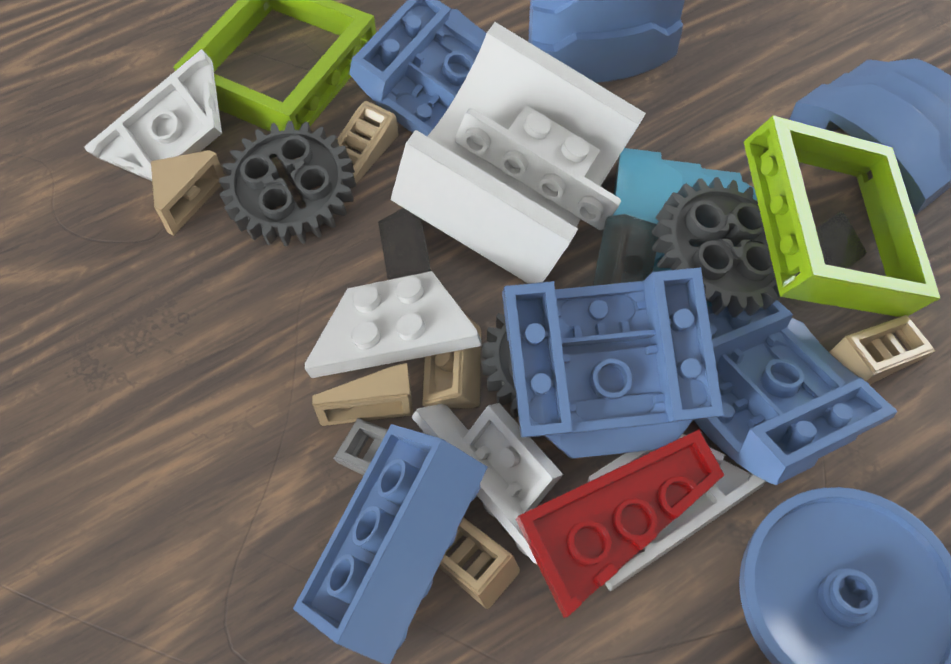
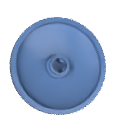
M841 487L820 488L797 494L785 500L774 508L756 528L748 541L741 562L739 578L740 597L746 622L752 636L771 664H951V555L937 536L909 511L888 499L866 491Z

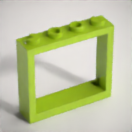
M237 0L200 40L173 66L174 70L176 71L202 49L212 60L215 72L271 10L339 35L338 39L283 102L214 74L219 110L270 132L271 124L273 123L277 125L279 131L285 130L288 121H292L295 130H300L305 122H308L309 126H311L352 77L349 74L352 58L376 34L374 16L334 0Z
M774 115L744 141L780 297L895 317L909 316L940 299L892 147ZM798 162L857 177L886 276L825 265ZM871 170L873 178L869 180L867 173Z

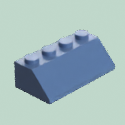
M391 424L293 609L335 643L382 664H390L397 649L401 647L406 639L408 627L422 599L430 591L433 577L447 549L453 544L457 528L470 502L477 496L480 482L488 467L442 438Z

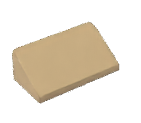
M467 316V318L477 329L478 334L481 338L480 326ZM481 346L425 357L422 399L424 407L437 404H445L449 408L479 407Z

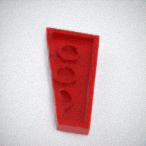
M699 429L537 506L516 518L563 618L569 617L591 594L611 579L622 566L639 551L643 550L664 528L685 512L725 475Z

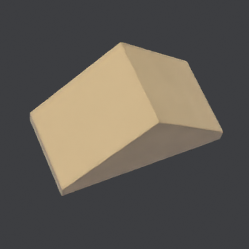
M208 150L151 161L154 207L167 232L174 236L221 186L219 178L225 175L216 153Z

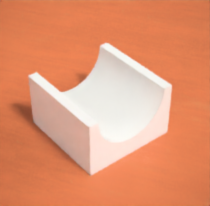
M494 22L486 33L480 51L465 81L438 124L428 136L415 130L407 140L390 200L526 283L544 282L572 241L581 219L457 144L455 137L464 115L472 108L508 130L525 105L531 107L600 149L584 177L601 186L646 113Z

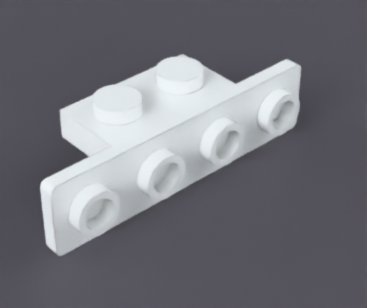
M525 105L508 130L472 108L464 115L456 134L455 142L535 190L545 198L599 230L606 226L621 203L619 197L584 177L600 149L591 145L583 138L573 134Z
M500 403L488 405L470 430L463 425L445 404L418 408L412 415V418L423 430L424 434L444 439L488 467L480 482L477 496L483 502L487 512L495 517L512 536L518 549L528 556L533 563L537 564L516 518L537 507L563 476V473L530 437L521 438L520 426Z

